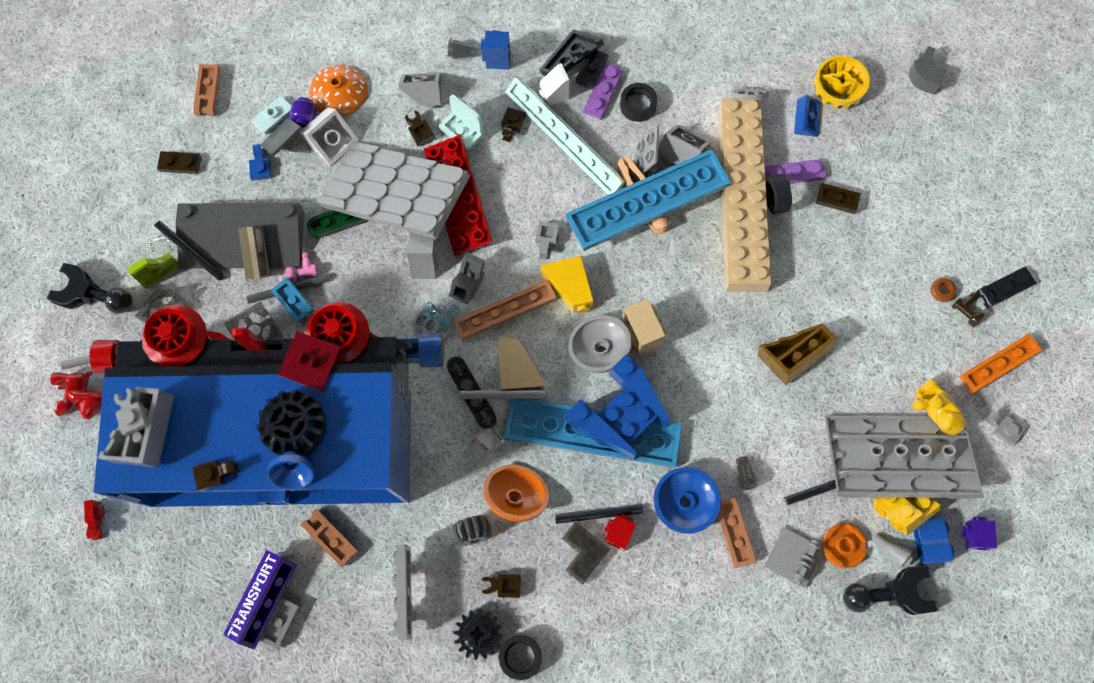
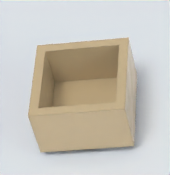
M648 299L625 307L622 315V322L630 332L631 341L638 357L660 349L666 334L663 323H659L656 318L657 310L654 304H650Z

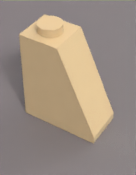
M509 336L503 337L502 340H497L501 390H544V382L519 338L514 339V337Z

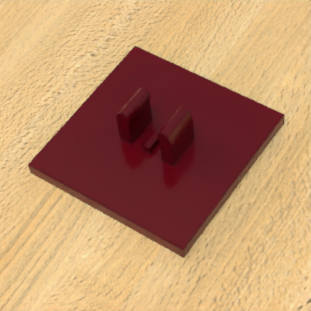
M296 331L278 376L323 392L341 347Z

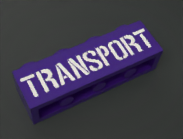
M266 550L223 635L237 644L255 650L298 564Z

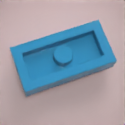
M287 277L270 290L297 323L314 311L313 307Z

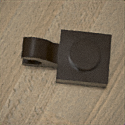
M507 107L501 122V127L504 128L502 131V135H504L503 141L510 142L513 132H520L526 112Z
M213 460L192 467L196 488L199 492L224 485L223 477L239 473L238 463H233V461L220 465L218 460Z

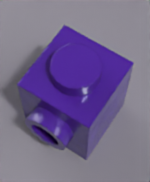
M978 516L972 517L971 521L965 522L962 535L966 539L967 549L988 551L997 549L995 521H987V517Z

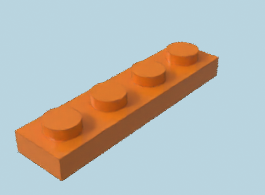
M1029 333L961 374L959 378L968 391L973 394L1038 354L1042 349Z

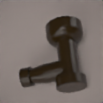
M972 292L964 300L959 298L951 306L954 310L957 308L969 318L968 324L971 327H974L985 316L982 312L978 311L975 313L969 308L979 297L975 292Z

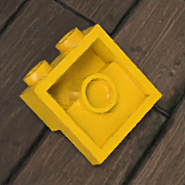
M873 498L876 513L881 517L885 516L895 530H901L906 536L941 510L940 504L933 498Z

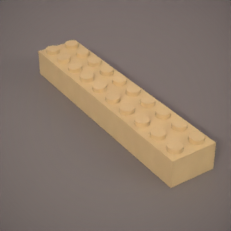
M721 98L718 107L720 164L731 181L730 186L721 190L725 292H767L771 285L761 99Z

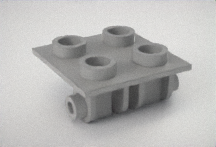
M656 126L640 140L636 147L638 160L635 165L646 177L656 174L659 126Z
M783 527L764 567L806 589L823 549L820 547L819 542L815 540L809 541Z

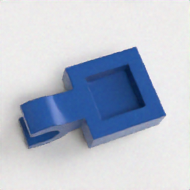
M261 144L252 145L255 159L249 160L250 179L252 181L270 179V159L264 158V149L261 148Z

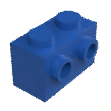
M498 30L485 31V39H481L482 61L486 62V69L509 70L511 54L509 32Z

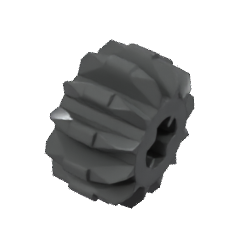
M471 516L459 520L453 525L455 540H457L460 546L474 545L491 537V526L487 516Z

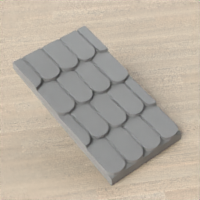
M353 141L317 203L323 208L437 239L470 174L459 167L439 164L436 161L407 156L401 152L381 149L379 146Z
M825 416L838 497L984 498L967 426H965L961 433L949 435L944 433L930 416Z

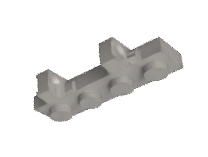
M402 544L396 545V551L393 553V561L397 565V574H394V587L397 588V597L394 598V610L397 611L394 632L395 635H398V640H412V621H416V612L412 611L411 575H415V566L411 565V546Z

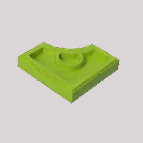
M167 253L155 259L143 257L126 270L145 289H148L176 269L178 262L170 253Z

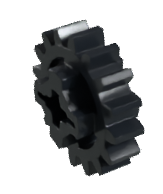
M478 609L477 614L473 610H469V617L463 614L461 617L464 621L462 623L456 622V625L460 628L459 631H453V634L458 635L459 639H456L454 643L461 644L458 651L466 650L467 658L474 654V659L478 660L479 655L482 654L483 658L487 659V652L495 654L493 647L501 646L497 639L503 637L502 634L498 633L502 625L495 624L498 618L493 617L491 619L490 611L483 615L482 609ZM475 619L474 625L470 629H465L466 625ZM484 620L491 624L493 631H488L484 627ZM480 627V631L484 632V637H480L477 645L476 637L472 636V633L476 632L477 628ZM464 638L471 640L473 649L466 645ZM487 639H492L491 644L482 650V644Z

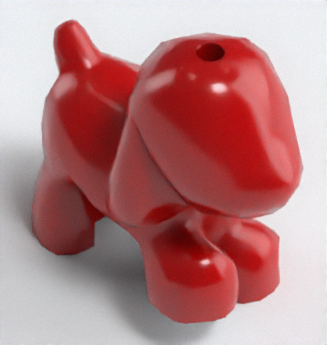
M93 371L71 374L53 372L51 374V384L53 386L58 385V390H65L63 400L57 402V409L55 410L57 416L69 414L71 407H78L82 418L87 420L92 419L101 412L103 393L97 390H86Z

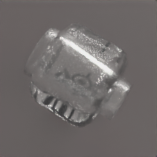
M161 232L149 234L148 240L144 243L146 252L150 253L153 258L162 257L167 253L173 256L175 251H177V245Z

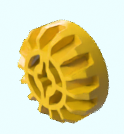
M834 56L828 58L820 65L815 75L813 87L816 88L815 94L817 97H823L822 102L824 104L830 102L833 104L832 108L837 109L840 105L843 109H848L850 105L855 106L863 99L869 88L870 77L865 66L858 60L849 56ZM825 88L830 89L835 97L829 95ZM845 93L850 94L845 99H838V96H842Z

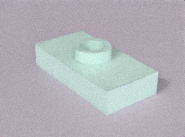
M280 95L251 121L267 135L290 115L291 105Z

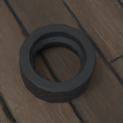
M637 82L627 86L621 93L620 109L622 114L634 122H642L651 118L657 106L658 98L655 90L645 83ZM642 94L649 99L650 106L645 110H634L628 106L627 99L631 95Z
M784 174L766 177V202L769 211L772 214L789 212L792 207V193L787 177Z
M512 636L500 648L498 656L499 665L504 674L511 679L519 681L529 679L541 667V649L537 642L528 636ZM520 643L529 646L534 653L532 666L523 672L514 671L507 662V654L510 648Z

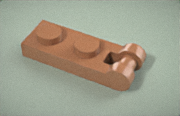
M199 64L193 106L195 116H202V114L216 116V102L221 72L218 64ZM203 102H208L207 106H203Z
M316 508L312 512L313 515L308 520H304L300 525L343 568L359 551ZM320 522L322 525L315 530L313 526Z

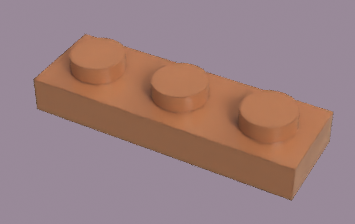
M736 497L721 501L717 518L733 568L736 569L756 563Z

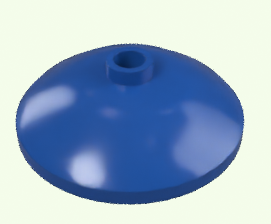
M680 467L669 471L660 479L654 492V507L659 519L668 528L678 533L694 534L705 530L715 521L720 510L721 498L716 483L708 474L696 468ZM682 499H688L689 505H682Z

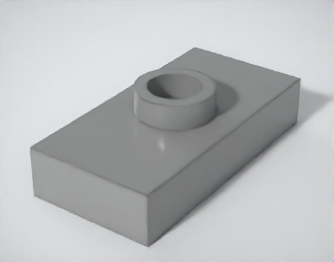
M281 598L259 641L280 649L301 606Z

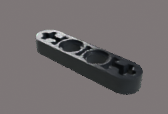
M455 356L448 360V372L459 392L481 390L467 364L461 357ZM454 362L462 364L460 369L463 375L460 377L456 369L451 370ZM465 379L473 382L472 387L468 390H464L461 387V382ZM464 399L481 429L491 430L495 427L497 423L496 415L487 399H482V405L477 408L471 405L472 399ZM482 410L485 411L487 417H493L490 420V425L481 423L484 420L481 414Z

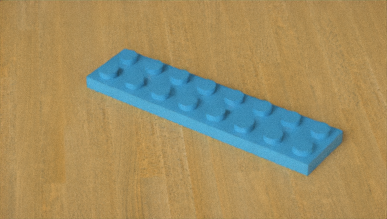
M711 149L566 213V219L583 251H586L730 186L731 181Z
M532 399L511 400L504 436L506 440L670 468L676 467L681 424L668 423L665 428L656 420L631 445L637 452L636 458L631 460L607 446L604 447L598 444V442L580 435L565 420V414L573 406Z

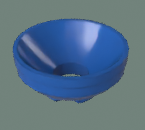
M286 452L271 460L266 473L267 479L272 485L286 490L306 487L312 482L314 475L313 466L309 460L295 452ZM285 462H294L297 464L290 465Z

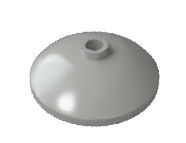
M608 315L592 316L580 322L572 331L568 341L569 354L573 362L582 370L591 373H605L611 371V368L626 354L629 355L632 345L631 335L626 325L615 317Z

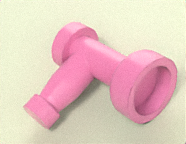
M308 252L301 254L303 259L302 269L295 270L293 267H286L287 278L292 283L296 282L299 277L318 276L316 265L311 264Z

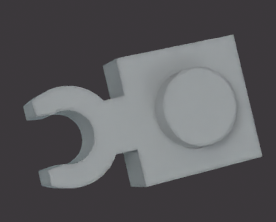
M129 388L126 389V400L119 394L114 395L116 404L121 406V410L115 412L121 434L127 437L150 426L143 404L136 402L137 394Z

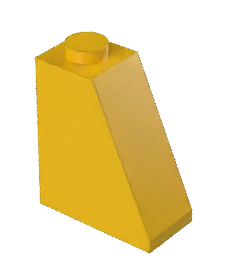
M581 256L540 265L542 277L549 281L553 290L572 312L584 313L593 307V298Z

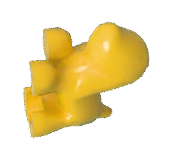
M930 378L915 393L917 399L912 403L911 407L916 411L926 410L930 418L944 433L949 435L961 433L966 426L962 413L952 402L950 396L940 388L933 378Z

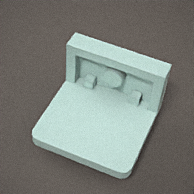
M451 95L449 100L452 113L439 125V129L450 138L461 135L466 151L469 152L484 137L482 116L476 109L468 107L461 97L457 98Z

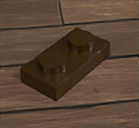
M160 151L157 170L169 173L198 174L201 155L198 153Z
M821 183L815 204L855 214L861 193Z

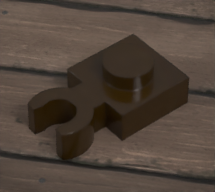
M416 110L414 111L415 119H409L408 115H405L406 123L411 126L408 128L409 133L417 147L435 139V136L427 121H421L420 114Z
M498 574V581H494L491 577L482 578V581L491 583L490 589L482 590L483 594L489 595L494 591H498V598H520L521 575Z

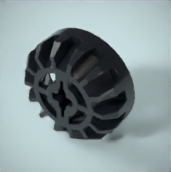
M292 390V392H278V396L275 398L267 399V405L258 413L260 419L259 423L256 424V428L260 433V441L270 451L279 456L286 452H295L298 455L305 456L319 446L326 432L327 421L323 408L313 397L307 393ZM286 405H295L303 412L296 414L294 411L287 410ZM282 407L283 412L280 413L277 421L271 422L276 410ZM290 419H293L292 427L289 428L287 425L290 424ZM275 433L279 435L286 433L291 438H281L277 436Z

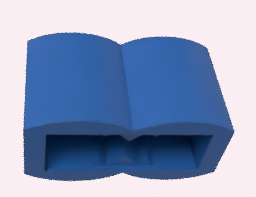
M943 516L932 517L913 531L921 566L946 564L953 561L955 551L953 545L948 541L947 535H949L950 530Z

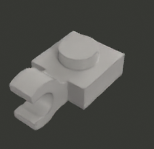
M539 221L535 243H540V259L547 260L549 245L556 246L559 224Z
M994 410L991 413H987L983 418L984 421L996 428L993 434L1010 446L1016 444L1026 429L1009 416L1002 418Z

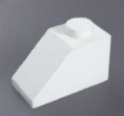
M562 63L558 64L540 81L538 95L549 107L569 99V78Z

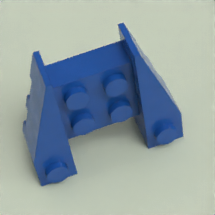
M626 354L611 368L610 377L623 390L598 414L580 399L565 414V420L580 435L634 460L637 452L631 445L656 420L666 428L670 419L642 368Z

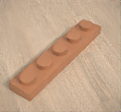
M546 280L453 320V323L461 341L551 303L556 300V296L549 281Z

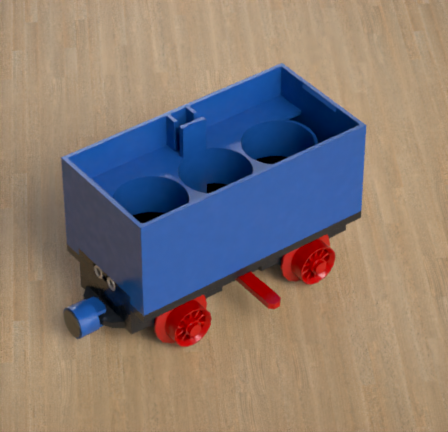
M342 302L326 304L314 312L308 320L305 334L341 347L324 390L321 392L278 376L293 338L260 340L249 329L234 328L232 329L231 337L236 341H233L219 332L207 331L206 323L201 315L190 307L172 305L159 309L151 314L145 322L142 340H95L90 347L89 360L92 370L95 373H104L93 493L146 507L409 503L411 391L408 388L409 363H419L421 368L443 367L444 338L442 334H420L419 339L378 337L370 331L368 320L362 311L352 304ZM136 387L160 389L174 395L159 468L117 464L98 459L100 452L105 451L112 439L109 437L111 432L119 426L115 412L121 410V406L116 404L114 400L115 394L123 396L124 400H126V389L129 388L135 391ZM292 390H298L299 392L309 394L321 405L326 415L327 426L324 438L319 446L311 453L303 456L313 466L314 475L312 482L300 489L286 490L272 485L267 479L268 465L271 460L279 455L270 451L260 441V433L256 428V424L259 423L260 419L258 413L267 405V399L275 398L278 396V392L281 391L292 392ZM286 405L287 410L294 411L296 414L303 412L295 405ZM282 407L276 410L271 422L277 421L278 416L283 412ZM290 419V424L287 425L289 428L292 427L293 419ZM275 433L277 436L281 438H291L286 433L280 435ZM213 460H218L220 465L229 461L238 463L239 473L223 477L224 485L202 492L197 491L192 467ZM285 462L290 465L297 464L294 462Z

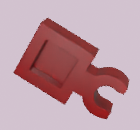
M95 500L84 501V520L88 526L86 537L93 541L102 539L100 524H102V518L105 516L104 506L101 505V502Z

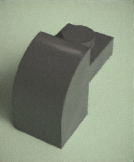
M927 46L924 53L920 52L917 60L915 59L911 65L909 79L919 90L935 94L941 85L945 69L931 65L935 48Z
M466 252L462 259L460 272L452 280L449 297L466 305L471 301L484 277L485 272H483L485 260Z

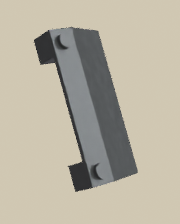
M178 203L175 222L176 234L214 267L244 268L238 228L263 225L269 268H301L305 212L300 203ZM177 246L179 269H204Z

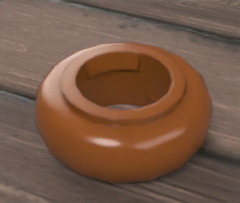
M938 278L930 287L932 296L940 302L951 301L957 293L955 283L948 278ZM939 285L946 286L949 294L941 293Z

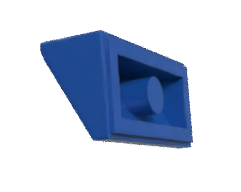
M808 95L797 100L794 134L818 137L820 101Z

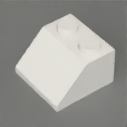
M326 108L299 132L307 144L330 166L350 149L353 141H360L337 110L333 108Z

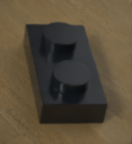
M596 50L589 55L576 77V83L593 89L605 63L608 61L609 54Z

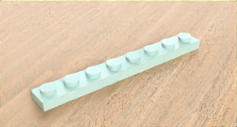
M515 77L505 93L608 195L620 190L626 181L520 77Z

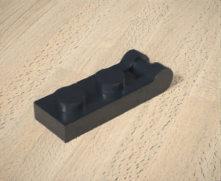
M1023 267L978 289L976 293L984 300L986 309H989L1033 287L1037 283L1027 268ZM992 291V293L994 294L995 298H992V296L990 295L989 292Z

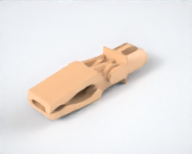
M628 156L618 160L617 169L620 176L626 181L624 183L625 187L634 184L631 178L636 182L645 179V176ZM664 215L648 222V225L655 234L661 235L666 232L669 219Z

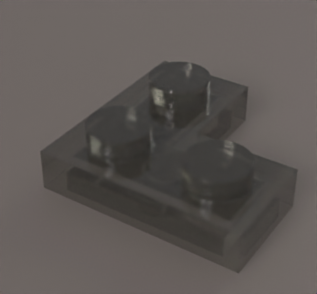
M575 521L562 537L565 543L578 552V555L565 571L583 585L610 551V548Z

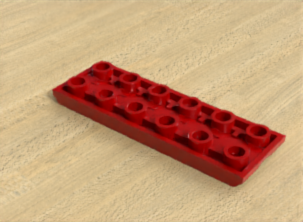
M461 135L424 148L427 160L459 167L470 174L463 191L445 222L454 256L493 243Z

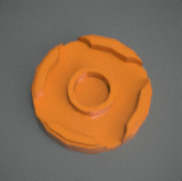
M851 524L833 525L826 530L822 538L823 553L828 561L836 567L843 569L856 567L863 562L867 553L864 535Z

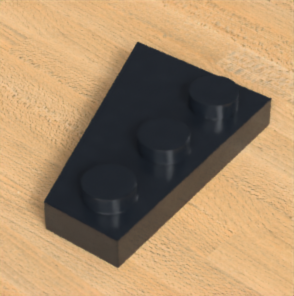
M573 29L539 69L541 75L547 76L561 63L565 72H568L603 46V39Z

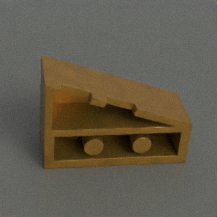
M821 323L798 331L795 335L786 338L784 336L772 343L759 345L758 356L787 385L833 350L837 337Z

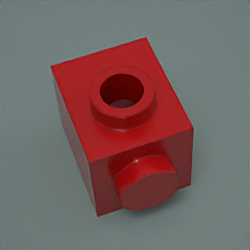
M623 514L620 517L616 515L614 520L609 519L604 531L608 532L604 542L624 551L636 527V524L632 523L633 519Z

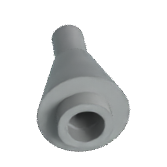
M879 534L872 540L884 549L899 569L902 565L907 568L914 558L911 555L912 550L893 542H888Z

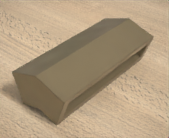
M263 225L238 228L245 278L270 277Z

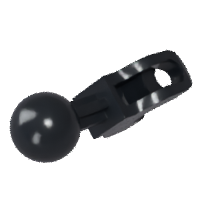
M63 263L59 270L69 278L68 285L61 291L50 290L46 297L51 303L67 309H75L83 304L92 305L93 301L96 300L105 303L106 308L116 314L127 312L133 303L132 295L128 290L120 287L109 291L99 289L100 287L92 281L88 273L79 266Z
M928 566L901 570L892 582L885 583V588L869 589L864 584L853 583L847 586L843 592L844 604L849 610L856 613L867 611L872 603L887 601L889 606H898L910 615L939 611L936 601L924 600L917 592L918 582L931 576L930 567Z

